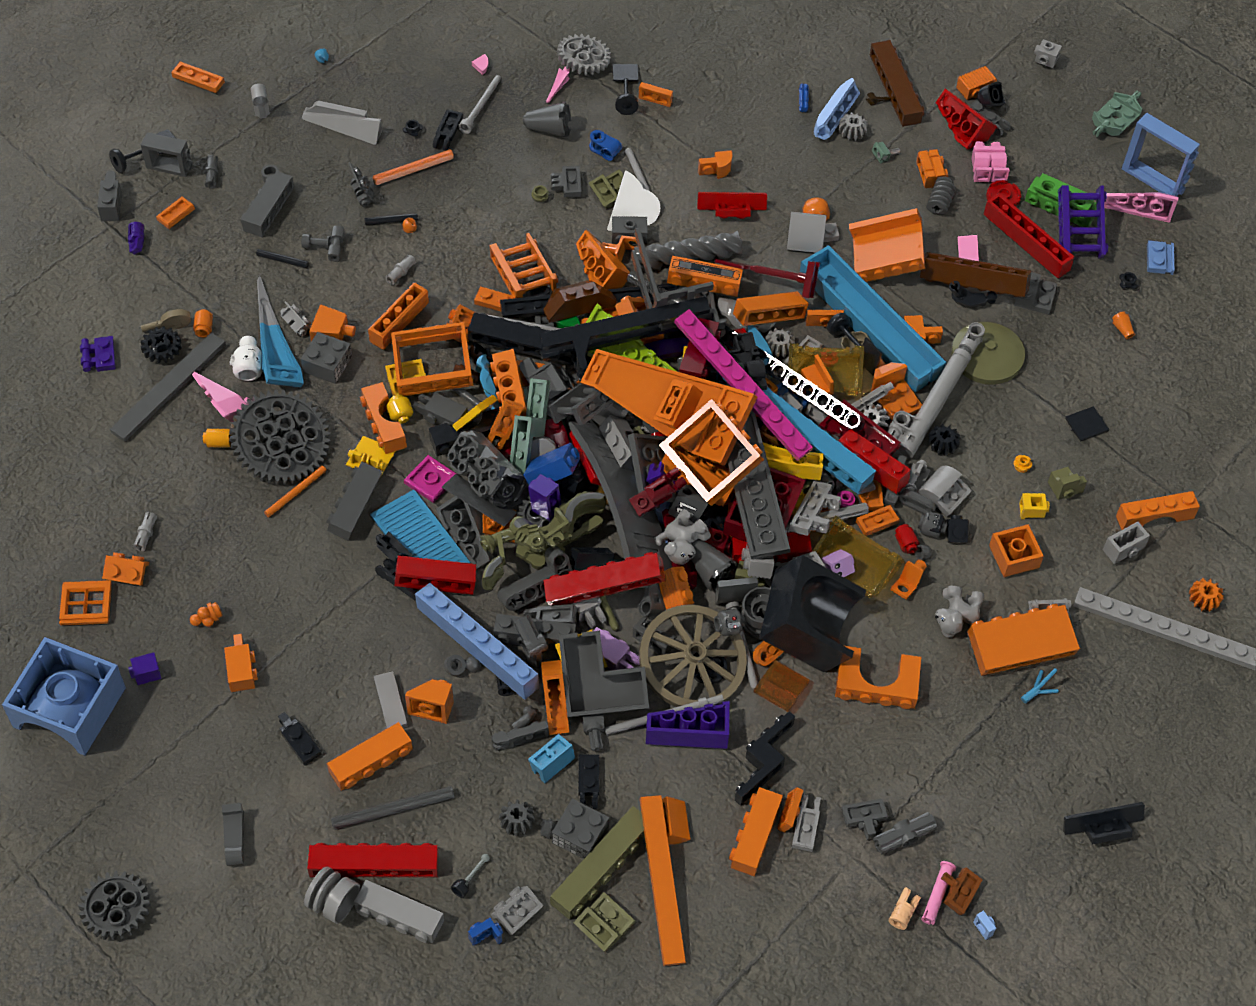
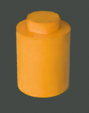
M207 429L206 432H203V444H206L207 448H230L232 444L229 441L230 436H232L229 434L230 429Z

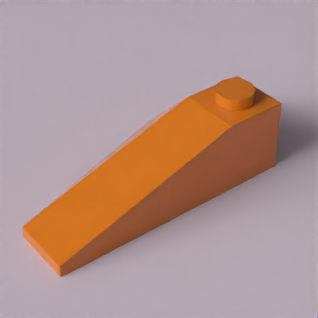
M585 230L576 243L580 259L583 260L585 265V274L588 275L590 281L606 289L622 288L627 282L628 274H630L629 270L588 230Z

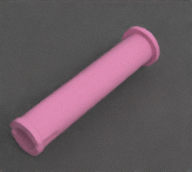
M947 861L940 862L941 868L921 918L927 924H935V919L948 884L941 880L942 875L947 872L952 876V873L956 871V866Z

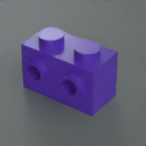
M540 474L528 486L531 508L533 512L550 521L554 517V509L561 505L559 485L553 479Z

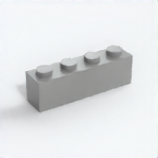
M365 880L354 900L355 909L361 916H371L378 923L385 926L388 924L394 926L400 933H410L417 940L424 943L427 941L433 943L444 923L442 912L368 880Z

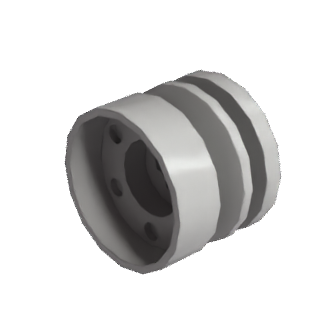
M326 866L318 872L309 885L304 898V906L310 910L313 909L317 914L323 911V917L335 924H339L346 918L354 906V900L360 891V885L348 877L341 879L339 872H334L332 868Z

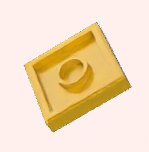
M494 395L489 396L455 422L453 428L458 431L477 418L498 399Z

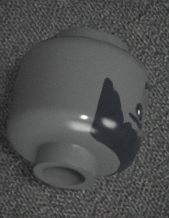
M931 511L921 515L918 525L921 534L933 538H938L940 533L945 534L947 523L944 522V516Z

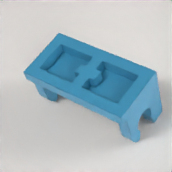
M558 734L533 754L528 761L534 774L538 772L541 781L546 783L573 761L575 754L572 744Z

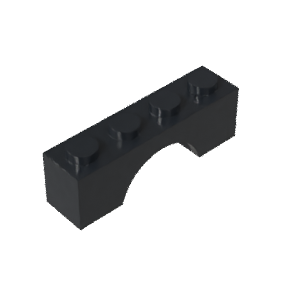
M499 408L482 412V419L479 424L468 430L456 431L447 423L430 427L429 437L436 456L448 454L459 434L463 431L469 432L472 430L480 432L487 438L500 411Z

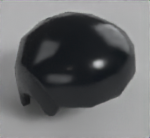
M478 343L472 344L469 347L471 361L476 365L477 359L481 355L486 354L488 362H493L492 355L490 354L491 349L483 348Z

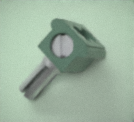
M875 142L872 152L881 164L888 161L891 155L899 154L900 149L889 150L883 142Z

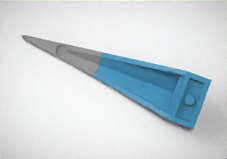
M259 276L257 288L262 371L265 374L266 384L302 387L304 381L301 367L281 331L262 279Z

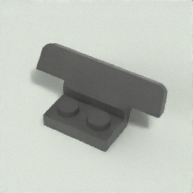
M532 358L525 359L519 365L529 385L530 378L550 381L548 406L575 387L562 365L550 361L537 368ZM547 407V416H548L549 418H552V416H551V414H550V412H549V409H548V407Z

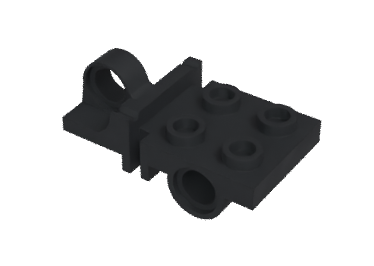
M753 333L734 334L733 350H727V352L761 390H767L765 365L763 360H760V352H758V346H756Z

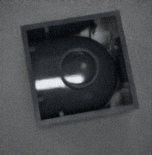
M801 555L775 570L759 638L810 666L826 672L853 657L854 651L839 643L840 632L850 610L860 599L865 597L866 589L810 558Z

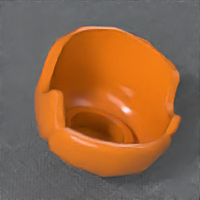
M822 198L808 199L802 208L803 213L826 215V220L829 219L830 209L827 201Z

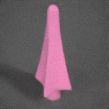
M566 66L563 70L559 68L551 92L546 100L547 103H550L556 93L570 80L568 76L570 68L566 69Z

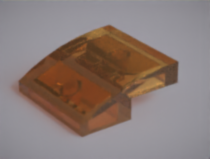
M775 660L753 692L789 712L797 702L799 695L808 686L810 680Z

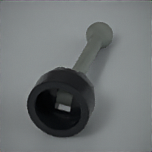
M488 854L482 855L481 861L465 880L458 879L452 884L450 888L456 896L460 898L466 896L469 891L468 882L484 862L489 861L490 857Z

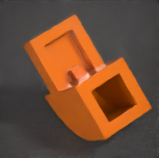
M922 315L904 316V320L927 343H941L943 335L942 326L924 327Z

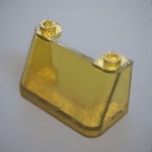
M790 343L788 363L790 369L802 376L801 369L813 365L814 355L818 354L834 381V392H844L849 396H858V393L862 392L865 363L864 346H855L850 351V347L842 349L805 346L804 349L799 344ZM798 378L792 380V386L798 383Z
M837 516L834 517L827 533L823 534L812 551H815L821 560L823 557L840 549L851 554L854 558L855 572L844 578L866 589L865 595L869 598L877 597L904 563V559L895 552L891 553L889 549L884 548L855 530Z

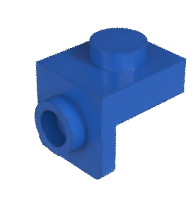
M491 918L482 923H475L468 931V937L473 946L490 935L494 937L498 944L502 942L501 934H503V930Z

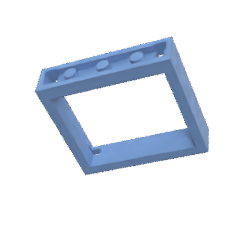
M1146 113L1136 124L1122 170L1160 193L1174 196L1182 195L1186 189L1185 184L1190 178L1189 173L1195 165L1193 161L1199 154L1198 148L1200 144ZM1147 131L1186 154L1177 182L1138 160Z

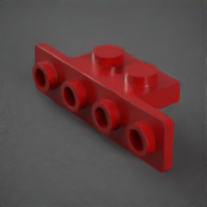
M698 192L697 209L715 210V216L719 218L737 217L744 219L751 216V210L767 209V193Z

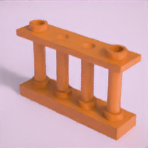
M530 233L526 234L527 243L506 250L499 249L496 243L489 245L491 259L513 299L523 298V294L526 291L548 284L552 291H554L558 283L556 273H552L538 249L536 239H533ZM529 250L531 253L529 256L509 262L505 260V257ZM534 261L538 265V267L519 273L512 272V268ZM542 273L545 277L524 285L518 283L520 279Z

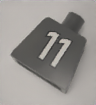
M687 484L672 494L673 497L667 500L670 502L668 510L670 515L676 518L685 509L690 513L691 517L689 520L693 523L700 519L708 505L694 486Z

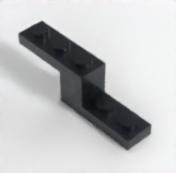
M790 711L785 715H780L771 728L767 727L760 735L761 737L757 741L752 740L746 747V759L757 769L751 774L750 779L746 783L742 782L735 790V801L740 806L759 787H762L783 768L785 757L771 745L794 725L795 715Z

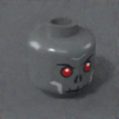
M737 609L721 610L714 618L715 630L722 636L737 635L741 633L742 627L745 626V618Z

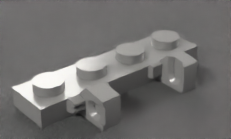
M813 481L790 523L789 531L806 536L809 535L811 530L827 533L830 520L819 516L822 508L828 507L830 510H839L841 506V497L830 494L832 491L831 484Z

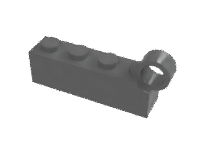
M266 165L262 168V179L265 184L258 190L254 201H251L249 209L241 217L243 231L260 237L264 236L294 189L293 177L279 172L278 167L275 165Z

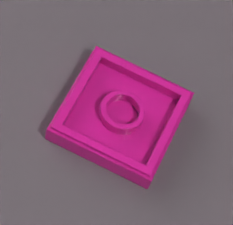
M427 455L404 479V484L434 503L446 491L442 486L457 473Z

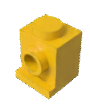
M1022 493L1019 502L1021 520H1025V518H1045L1046 512L1048 513L1050 508L1045 494Z

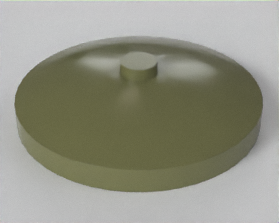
M978 322L985 328L982 342L971 355V360L962 374L970 380L989 385L1001 384L1013 379L1020 372L1025 359V349L1022 341L1012 330L1003 325L992 322ZM969 325L961 329L955 336L951 355L959 348V344L967 333Z

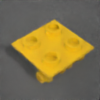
M363 436L354 450H349L348 457L350 458L346 466L351 468L356 466L359 468L361 462H364L384 472L396 451L385 454L383 447L379 448L377 441Z

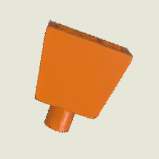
M320 305L309 331L310 339L312 341L317 332L342 340L344 335L354 337L356 327L348 325L345 313Z

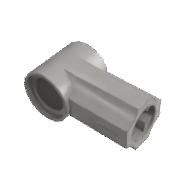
M254 84L250 91L255 116H258L260 119L266 118L270 114L266 87L263 84Z

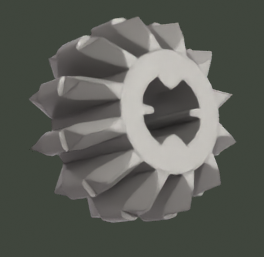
M852 112L849 115L845 114L839 122V133H842V137H847L848 140L854 139L856 141L857 138L862 139L863 135L867 133V120H865L864 116H859L858 113L856 115Z
M775 328L774 331H769L765 338L772 355H775L776 359L779 356L785 358L795 348L794 335H791L790 330L785 332L783 328L781 330Z
M871 403L869 408L863 407V414L881 428L889 426L885 421L889 420L890 417L885 415L887 410L882 409L881 405L877 404L875 406Z

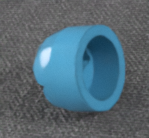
M319 49L314 54L319 63L324 64L329 59L326 49Z

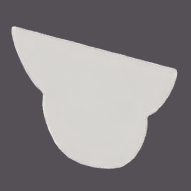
M628 171L624 172L608 224V231H612V216L647 217V225L654 223L659 216L660 201L652 192L643 189L639 180Z

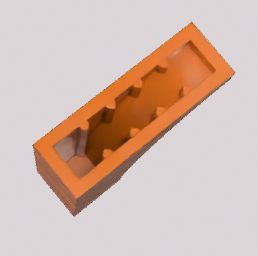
M561 660L541 662L549 735L569 733Z

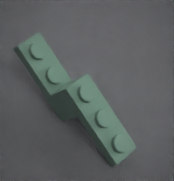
M530 378L526 416L515 415L510 463L521 474H524L530 463L533 437L544 436L550 390L549 380Z

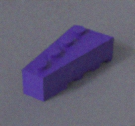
M730 701L714 706L713 703L706 704L704 707L694 709L692 707H685L681 711H674L672 709L647 713L645 744L727 749Z

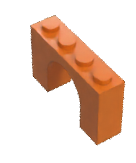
M845 646L854 652L851 659L838 665L835 697H839L842 700L852 699L863 703L873 702L880 703L883 706L893 705L900 706L903 709H915L918 700L921 657L901 654L897 680L888 686L880 687L868 683L860 673L861 648Z

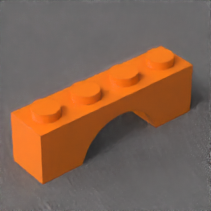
M383 382L361 388L362 396H360V402L362 407L367 409L365 413L368 421H372L371 428L373 434L378 435L376 440L379 448L383 447L385 454L407 448L406 437L400 422H391L382 417V414L387 410L386 405L389 402Z
M1190 491L1123 503L1119 507L1116 518L1121 530L1136 522H1139L1143 527L1146 523L1161 517H1172L1176 522L1194 519L1200 506L1194 492Z

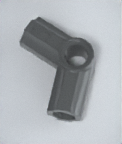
M528 615L515 621L514 625L523 641L522 647L526 654L527 664L530 667L539 668L541 667V662L544 661V652L548 650V646L542 634H539L531 616Z

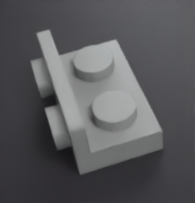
M517 886L509 893V899L505 902L502 900L493 908L495 911L491 914L492 918H497L510 935H513L543 907V904L528 886L521 888Z

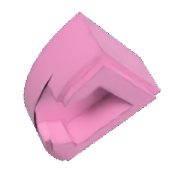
M485 54L472 61V66L482 75L487 72L489 61Z

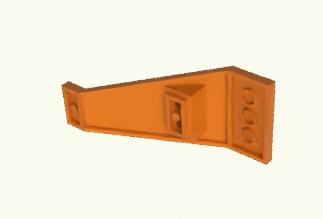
M596 349L580 382L584 386L599 390L667 437L711 399L716 404L720 402L726 408L724 413L728 418L732 416L738 422L736 427L741 432L758 398L750 392ZM713 411L678 441L677 444L696 457L725 466L738 438L716 412Z

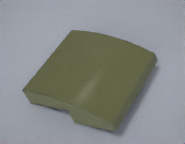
M620 169L607 177L602 174L589 182L590 187L605 209L615 205L624 176Z
M603 892L590 908L587 907L573 923L606 952L636 921Z

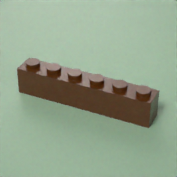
M891 40L871 43V60L888 97H890L902 127L921 123L922 117L925 114L924 107L919 103L918 94H915L913 84L908 79L907 71L902 66V60L898 58L896 47L892 45Z
M926 252L924 255L925 269L920 271V278H924L926 281H940L946 285H950L951 282L954 284L953 281H958L961 287L964 288L973 287L979 291L989 290L994 291L996 294H1011L1017 298L1025 297L1029 291L1031 270Z

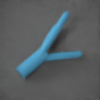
M1056 668L1042 681L1041 678L1044 671H1039L1034 687L1021 697L1025 704L1038 694L1059 692L1058 689L1040 690L1057 672Z

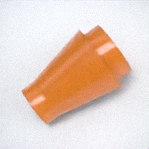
M1123 311L1112 317L1113 325L1121 332L1125 339H1130L1135 335L1129 314Z

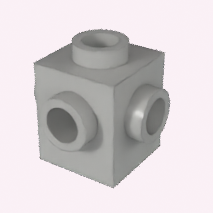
M1043 39L1041 44L1035 48V62L1054 68L1062 46Z

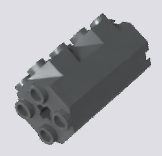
M471 430L469 432L463 431L459 434L447 455L450 466L457 474L468 478L471 489L479 497L487 498L493 505L505 507L508 505L506 502L510 500L512 502L516 501L525 488V484L522 482L524 476L482 433Z

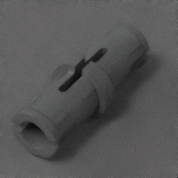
M214 155L207 157V167L205 169V186L208 188L209 184L210 189L216 187V177L219 174L217 168L218 157L215 156L214 161Z

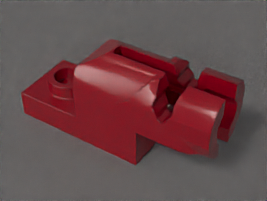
M678 467L644 487V491L629 499L639 517L672 498V494L687 484L684 477L676 480L675 484L673 483V480L682 475Z

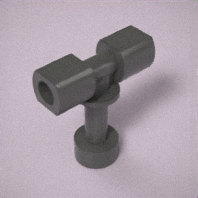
M333 226L332 236H327V239L311 238V234L303 233L302 248H310L311 245L326 246V249L329 250L328 259L337 262L340 259V243L344 239V227Z

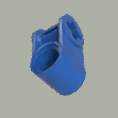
M600 130L591 132L589 148L604 159L612 161L622 150V144L617 139L610 137Z

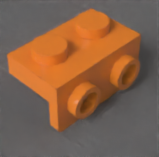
M113 552V556L106 555L102 579L143 585L145 568L149 566V562L144 561V557L132 555V559L125 558V554Z

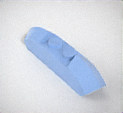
M853 78L847 80L836 90L819 114L814 127L815 137L823 140L829 138L839 125L841 118L849 111L860 95Z

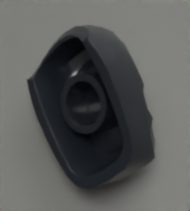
M993 82L982 87L978 92L980 104L985 107H998L1006 104L1002 92V83Z

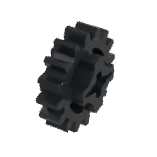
M163 326L159 330L158 327H155L154 332L148 330L149 335H143L144 340H141V350L145 358L150 359V362L156 359L157 363H160L161 360L167 363L168 358L174 360L173 355H179L178 350L182 349L181 339L177 331L173 332L172 328L166 330L165 326Z

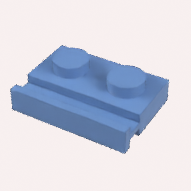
M1148 240L1147 272L1161 274L1167 272L1173 275L1175 271L1174 243L1170 245L1166 244V242Z

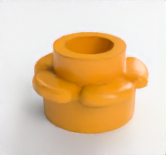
M1026 455L1016 456L1014 460L1015 469L1018 472H1027L1032 467L1030 457Z

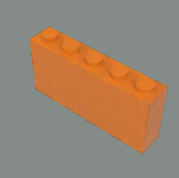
M1052 604L1043 610L1034 608L1025 614L1016 612L1007 618L998 616L992 618L989 622H983V620L972 623L967 631L981 676L1072 656L1080 650L1065 605L1058 606V604Z

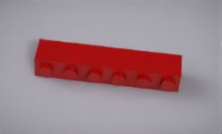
M998 193L986 202L983 215L1059 279L1071 270L1075 257L1003 195Z
M649 552L637 558L628 557L625 561H611L604 566H590L587 570L583 571L573 570L562 576L552 575L549 579L543 581L546 602L550 606L572 604L665 582L666 579L663 559L658 553Z
M325 843L309 845L307 870L309 877H315L326 866L332 868L334 872H339L341 877H438V845L423 843L422 845H412L410 843H402L400 845H391L389 843H381L379 845H370L368 843H359L358 845H348L346 843L327 845Z

